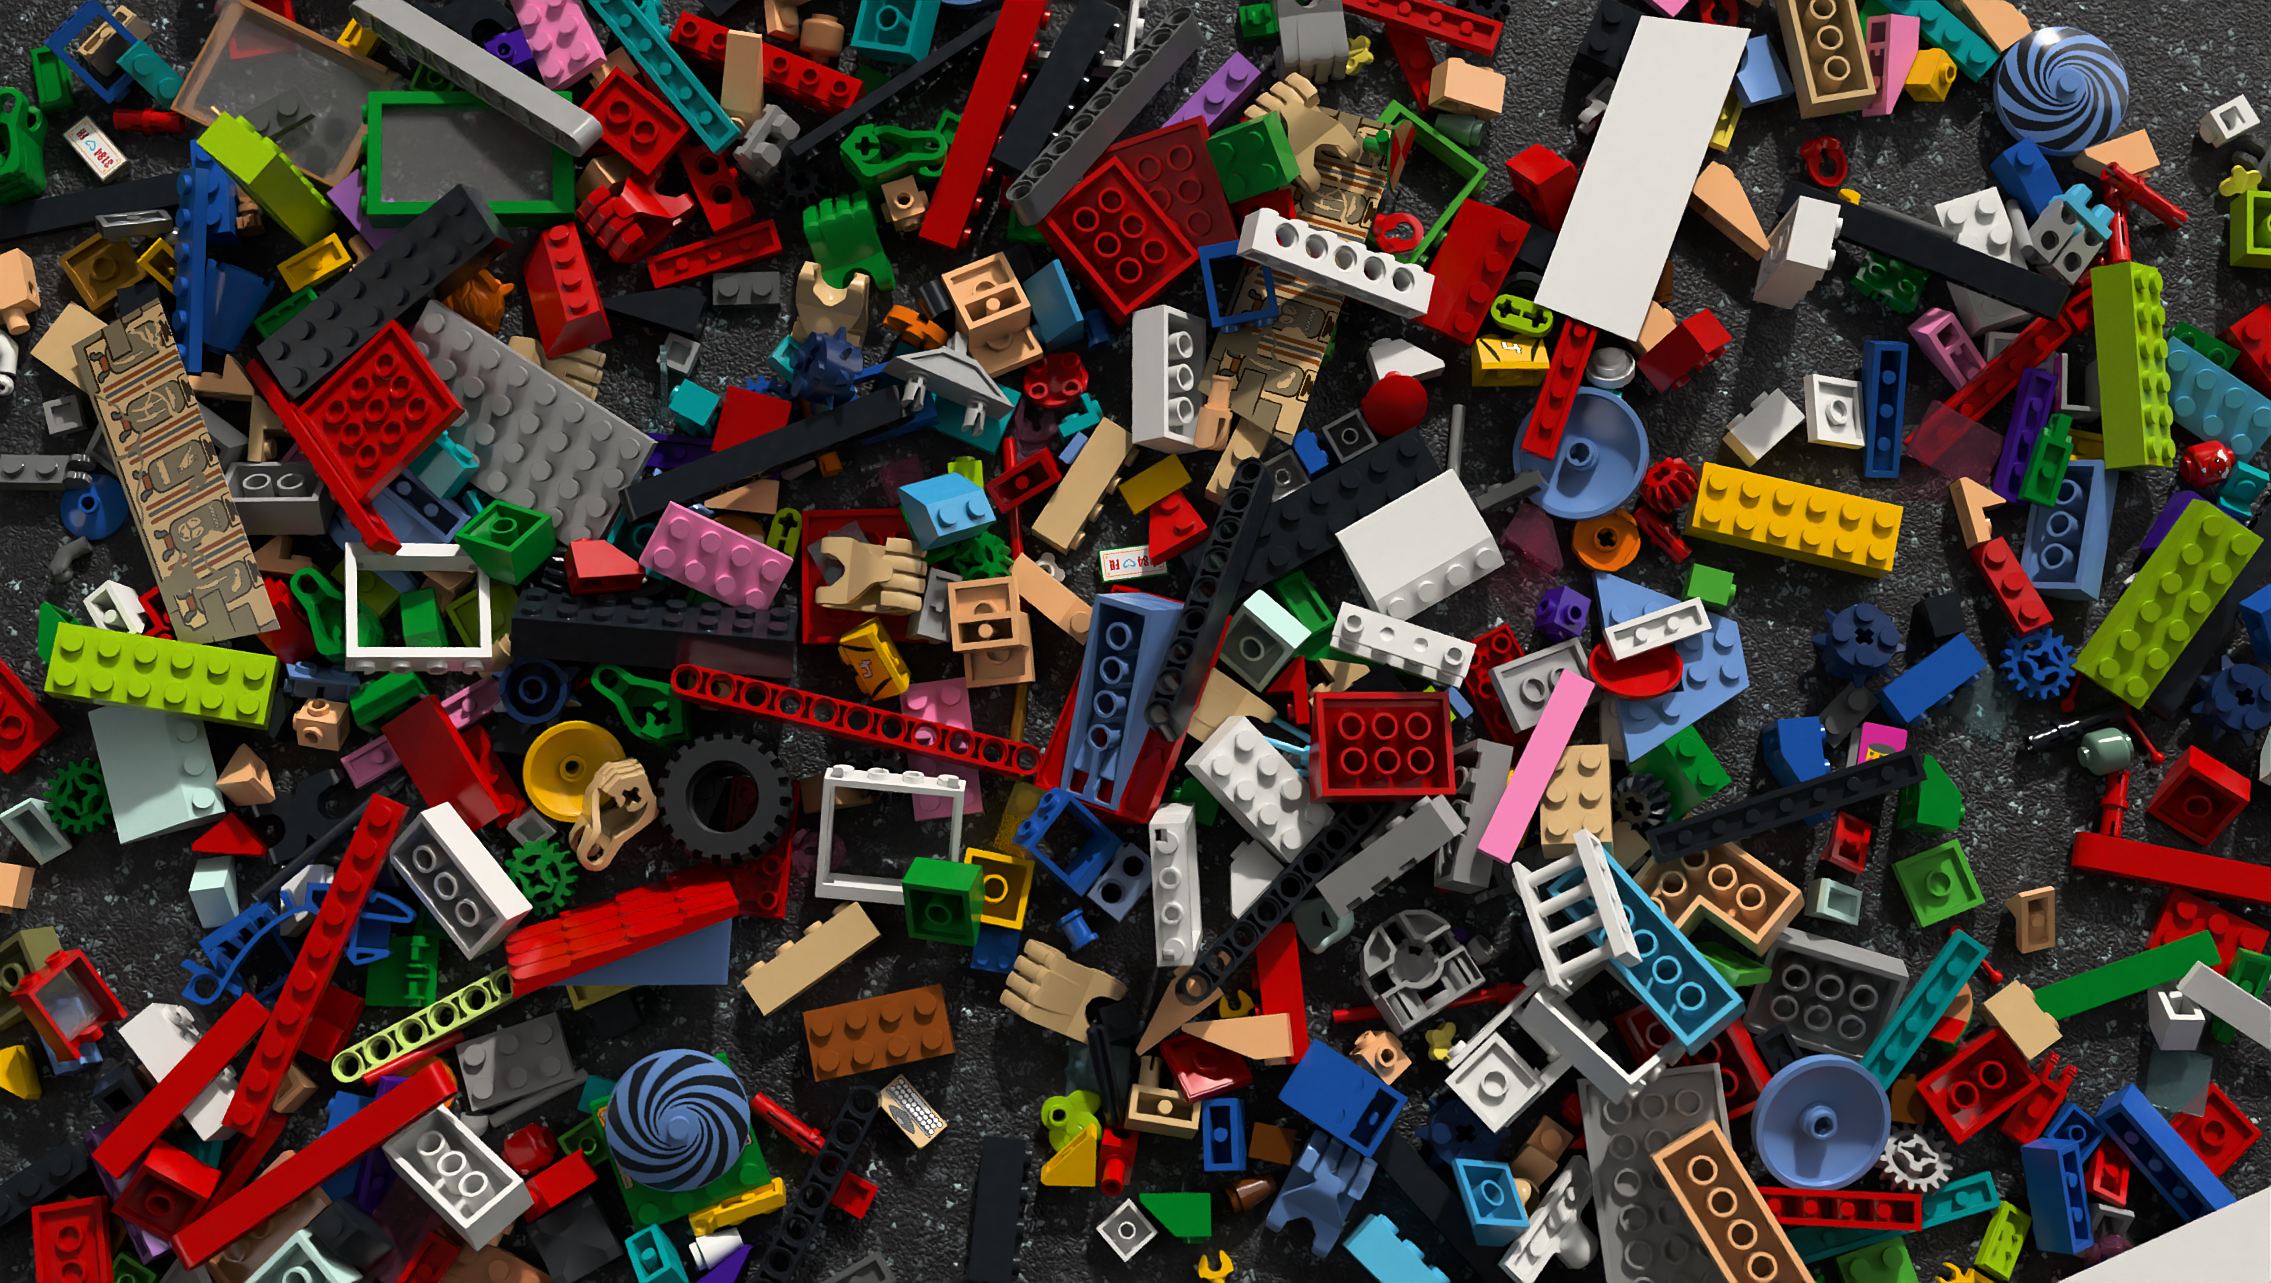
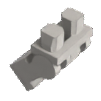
M767 104L762 110L761 119L755 120L743 138V145L737 146L732 154L738 161L735 165L737 172L763 188L780 165L779 160L785 158L789 152V146L795 143L799 137V125L777 105Z

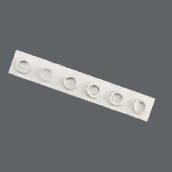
M1261 208L1245 216L1236 255L1408 319L1427 314L1435 276L1424 272L1423 267L1416 264L1400 263L1395 261L1393 255L1387 253L1371 252L1366 250L1367 247L1362 243L1345 242L1337 239V234L1333 232L1316 231L1308 228V223L1296 219L1287 220L1280 217L1279 213L1273 209ZM1276 234H1277V235L1280 237V239H1281V242H1282V245H1281V246L1278 244V242H1277V240H1276ZM1306 246L1310 249L1311 257L1306 252ZM1335 257L1339 260L1340 268L1336 265ZM1364 268L1368 272V278L1365 276ZM1393 279L1396 282L1397 289L1393 285Z

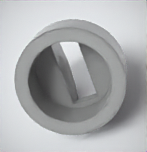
M1476 935L1465 947L1470 957H1473L1472 960L1475 965H1483L1495 957L1492 945L1482 935Z
M472 1111L462 1112L460 1114V1121L477 1137H480L488 1128L489 1114L485 1112L474 1113Z

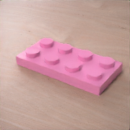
M510 0L546 88L551 91H564L608 62L582 0Z
M672 501L669 502L639 558L640 565L733 607L750 605L761 610L769 608L794 562L792 557Z
M965 677L909 684L908 690L899 694L902 715L973 731ZM919 731L916 733V740L921 746L928 747L933 744V738L929 732ZM950 740L949 746L953 753L957 755L966 753V745L962 740ZM907 753L908 768L912 771L923 773L924 777L938 778L939 775L949 774L957 776L959 780H966L963 815L984 813L978 770ZM912 793L915 821L952 817L954 797Z

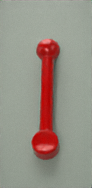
M2077 672L2067 698L2060 703V709L2065 713H2070L2075 708L2073 700L2084 676L2080 672Z
M2123 703L2126 721L2150 753L2151 762L2154 765L2163 764L2165 760L2164 755L2155 750L2131 716V707Z
M1959 925L1951 926L1948 930V935L1951 937L1957 928L1963 931V928ZM1983 959L1980 965L1989 974L1990 982L1993 984L2001 983L2003 980L2002 973L1994 971L1986 960Z

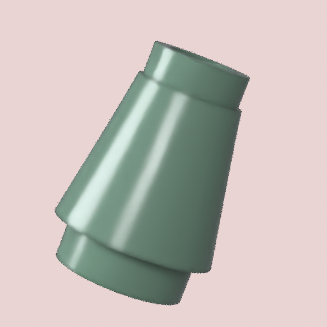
M1439 113L1434 129L1443 136L1470 148L1471 145L1479 146L1485 127V120L1478 119V115Z

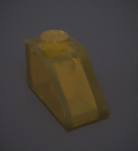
M1016 780L993 844L994 848L1023 859L1026 858L1027 854L1014 844L1012 840L1017 835L1019 826L1030 818L1039 806L1040 799L1049 791L1021 780Z

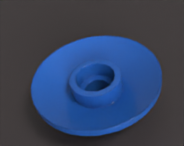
M89 474L92 477L90 488L66 489L60 503V514L64 525L74 535L78 537L85 536L87 540H100L113 535L122 527L128 516L129 504L122 485L118 481L103 474ZM90 499H94V506L86 510V503Z

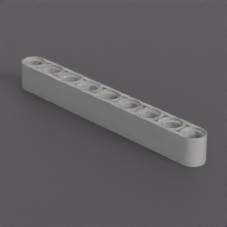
M356 0L349 6L350 14L363 28L569 154L581 157L603 136V127L591 114L405 1Z

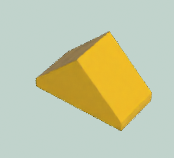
M159 238L136 262L175 295L173 292V282L177 277V262L174 257V249Z
M15 1045L0 1050V1087L24 1100L39 1099L42 1091L31 1047Z
M1093 1122L1042 1166L1040 1181L1044 1185L1095 1187L1097 1126Z

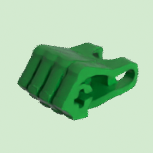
M14 87L0 88V153L5 150L8 153V159L0 154V204L3 207L14 205L35 195H40L46 188L42 148L48 128V120L40 109L29 106L27 97ZM9 98H15L16 102L12 112L6 113L4 111L5 102ZM36 117L35 125L28 128L27 119Z
M874 124L855 127L852 134L839 147L841 150L839 152L841 162L847 172L852 175L862 189H866L868 196L872 199L884 197L881 185L913 175L915 183L938 182L948 156V145L940 132L909 131L891 125L875 127ZM928 142H935L939 144L940 147L930 148L925 146V144H927ZM880 143H889L899 151L884 161ZM943 164L942 168L938 171H930L926 167Z
M866 189L854 192L853 199L850 198L849 193L836 196V205H834L832 198L819 202L820 210L816 206H810L803 210L805 235L816 263L821 265L822 279L827 285L835 289H845L852 282L855 272H865L873 276L876 286L884 293L888 294L895 291L896 281L892 266L884 253L875 227H878L879 221Z
M310 567L300 569L291 578L290 587L307 611L317 650L334 664L345 666V630L343 627V622L345 624V619H343L345 593L336 583L324 577L315 569ZM307 577H313L314 581L310 583L304 593L301 589L302 581ZM357 599V611H360L357 615L358 647H386L389 637L373 608Z
M601 663L594 668L591 677L592 685L601 694L615 703L623 721L637 737L648 743H654L666 748L693 741L692 709L694 704L676 698L672 694L670 684L635 677L616 664ZM607 671H610L606 676H604L603 681L601 683L602 674ZM618 679L617 685L611 688L612 682ZM654 707L669 718L671 722L667 725L647 711V724L641 729L634 708Z

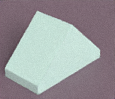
M30 797L1 813L0 820L39 864L43 865L71 849L72 844L66 832L61 830V823L51 822L50 819L55 812L47 811L44 808L50 802Z
M233 855L197 860L189 894L202 927L205 929L223 926L239 915L235 858Z
M1828 878L1810 881L1804 915L1858 925L1862 891Z

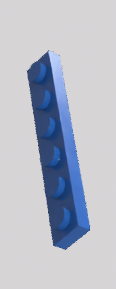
M202 168L181 169L177 179V192L180 194V201L175 217L176 226L179 229L178 243L174 249V257L177 262V277L173 282L176 310L172 315V326L175 330V344L186 372H201L209 175V169Z

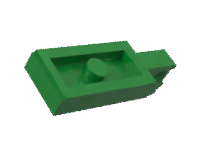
M2061 413L2051 414L2047 427L2041 428L2039 435H2037L2017 499L2046 509H2053L2074 444H2071L2072 436L2067 435L2073 417Z
M2238 947L2225 978L2260 1000L2271 975V956ZM2211 1012L2210 1017L2213 1019L2210 1034L2216 1040L2230 1044L2236 1028Z

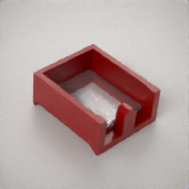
M60 949L44 960L46 965L38 972L34 971L24 976L17 983L19 988L10 994L9 997L16 1001L55 1053L57 1061L66 1062L78 1060L82 1056L77 1049L82 1044L93 1043L99 1040L104 1035L100 1028L108 1021L122 1020L128 1016V1013L81 949L69 951Z

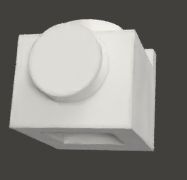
M2241 95L2207 113L2199 121L2201 124L2199 131L2205 142H2212L2215 148H2218L2239 136L2247 134L2260 121L2244 95Z

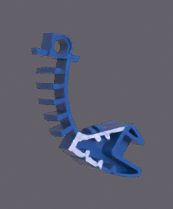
M307 882L305 904L297 907L294 895L289 888L280 891L279 895L288 910L280 916L272 902L266 900L258 906L262 913L271 921L263 928L253 915L246 914L239 919L254 934L253 938L247 942L237 930L229 929L222 936L226 941L241 949L237 957L235 958L223 947H214L209 954L210 957L230 965L225 976L190 959H186L180 966L194 972V975L183 991L182 996L202 1005L219 1001L227 990L241 997L245 988L232 981L251 952L266 935L295 915L309 911L317 916L331 884ZM372 889L344 949L345 954L355 966L393 956L395 951L388 948L391 922L414 923L418 917L417 912L398 898ZM204 978L213 980L216 985L215 994L210 998L203 997L198 991L199 983Z

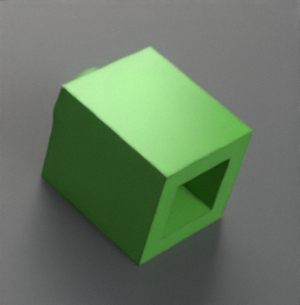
M1694 563L1687 569L1680 601L1685 602L1700 597L1704 608L1717 612L1721 611L1727 604H1731L1736 592V585L1732 584L1734 573Z

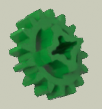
M984 531L982 535L972 537L970 541L967 539L961 540L962 546L959 549L954 547L957 555L953 559L946 560L945 563L950 565V569L946 572L963 576L962 581L1012 576V573L1007 571V567L1013 565L1014 560L1007 557L1011 553V549L1004 545L1005 541L996 535H991Z
M83 759L81 765L78 762L70 761L69 771L62 768L56 769L60 777L58 780L48 779L47 782L53 786V789L43 793V796L51 798V803L44 806L45 810L55 812L50 819L51 822L56 824L62 823L61 830L67 832L74 830V834L84 835L86 829L90 833H98V824L109 827L111 823L108 816L110 814L113 815L101 763L97 762L94 765L93 761ZM87 775H93L101 783L92 784L91 779L87 778ZM67 811H75L76 816H79L81 820L74 819Z
M546 839L538 840L536 845L533 841L524 843V849L517 848L512 851L516 859H509L504 863L511 869L510 872L506 873L532 907H534L535 916L544 914L545 909L548 914L558 911V906L568 905L569 901L566 896H572L577 892L571 886V883L580 879L579 876L572 875L571 870L578 866L577 862L568 863L566 860L571 852L568 850L559 853L560 843L555 842L548 847ZM541 855V858L537 859L536 863L527 862L531 856ZM546 892L555 893L550 899H540Z

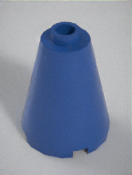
M208 259L204 289L203 342L207 343L206 350L225 356L227 350L235 351L272 292L276 281L267 278L264 284V278L258 277L259 274L221 262L218 268L216 267L217 262L214 259Z

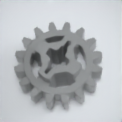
M1903 1123L1899 1129L1895 1125L1891 1126L1886 1146L1874 1167L1883 1169L1879 1178L1881 1180L1889 1178L1892 1181L1890 1185L1892 1191L1899 1186L1903 1189V1194H1910L1911 1191H1914L1915 1194H1921L1922 1199L1926 1192L1930 1196L1935 1195L1938 1189H1942L1949 1180L1948 1175L1953 1167L1947 1163L1952 1156L1950 1153L1942 1152V1148L1946 1144L1944 1141L1935 1142L1933 1140L1935 1136L1934 1131H1930L1926 1135L1922 1133V1125H1917L1914 1130H1911L1908 1123Z

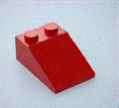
M1989 1026L1982 1028L1955 1048L1914 1087L1956 1145H1960L2040 1086L2041 1082L1999 1026Z

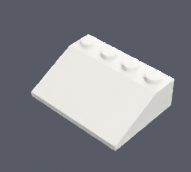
M1449 469L1335 534L1370 610L1401 621H1406L1505 564L1493 535L1453 469Z

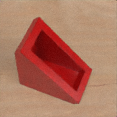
M234 812L227 814L192 844V851L212 855L266 858V852L270 849L243 815Z

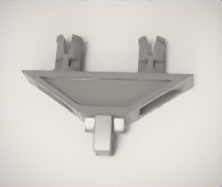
M956 332L953 337L949 338L947 345H943L940 349L896 356L880 370L906 381L904 396L901 401L903 408L912 401L911 411L922 410L926 390L966 406L961 430L964 433L972 427L971 436L983 434L985 415L1001 420L1015 408L977 360L966 355L968 336Z

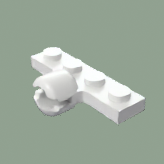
M1581 1155L1572 1156L1529 1218L1530 1228L1516 1237L1498 1263L1516 1283H1533L1553 1254L1571 1269L1583 1268L1596 1256L1600 1246L1598 1238L1582 1222L1580 1217L1582 1210L1593 1196L1589 1163Z

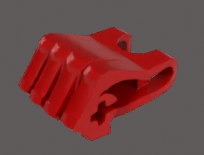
M665 164L651 180L635 168L627 178L624 188L613 198L609 190L601 185L590 193L576 210V216L583 223H587L584 226L591 236L597 237L595 240L598 245L604 250H609L608 253L616 262L635 264L641 261L669 235L688 223L697 214L700 205L691 194L684 193L678 197L659 195L655 189L666 178L667 166Z

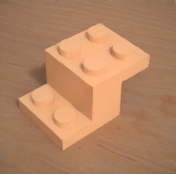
M1003 251L941 275V282L955 307V329L957 332L968 336L967 353L969 357L977 360L991 379L1043 358L1044 352L1029 325L1031 305Z
M1006 576L948 583L953 651L964 654L966 688L1036 682L1030 614L1020 611L1018 577Z

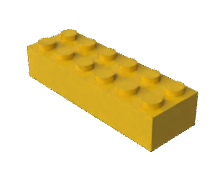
M1704 462L1696 470L1695 474L1698 480L1696 486L1698 491L1691 495L1692 501L1689 503L1684 535L1881 579L1892 571L1903 513L1902 506Z

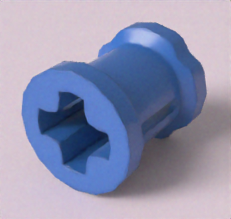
M1097 308L1082 314L1084 327L1090 341L1088 343L1089 350H1099L1116 342V336L1111 334L1106 320L1108 313L1104 308Z
M1081 907L1055 923L1057 928L1063 929L1072 944L1070 948L1072 953L1099 937L1096 932L1092 933L1082 916L1084 911Z

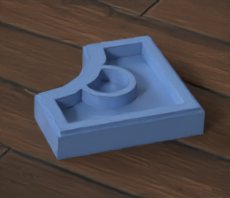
M1764 35L1747 39L1741 55V69L1731 82L1743 108L1792 95L1796 90L1768 36Z

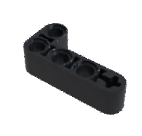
M1028 243L1019 244L1004 252L1021 288L1024 281L1042 269L1040 262ZM939 280L930 281L915 291L913 295L915 304L926 323L931 320L944 331L955 326V307Z

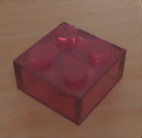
M917 454L877 467L891 508H899V505H902L896 491L899 487L926 480Z

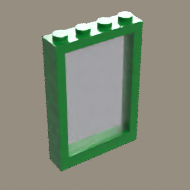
M368 91V104H362L363 124H368V135H362L363 155H367V165H362L361 175L363 185H367V196L361 197V210L363 216H368L372 229L406 227L459 183L479 190L503 227H556L572 221L576 224L575 156L468 91ZM553 91L574 104L572 91Z

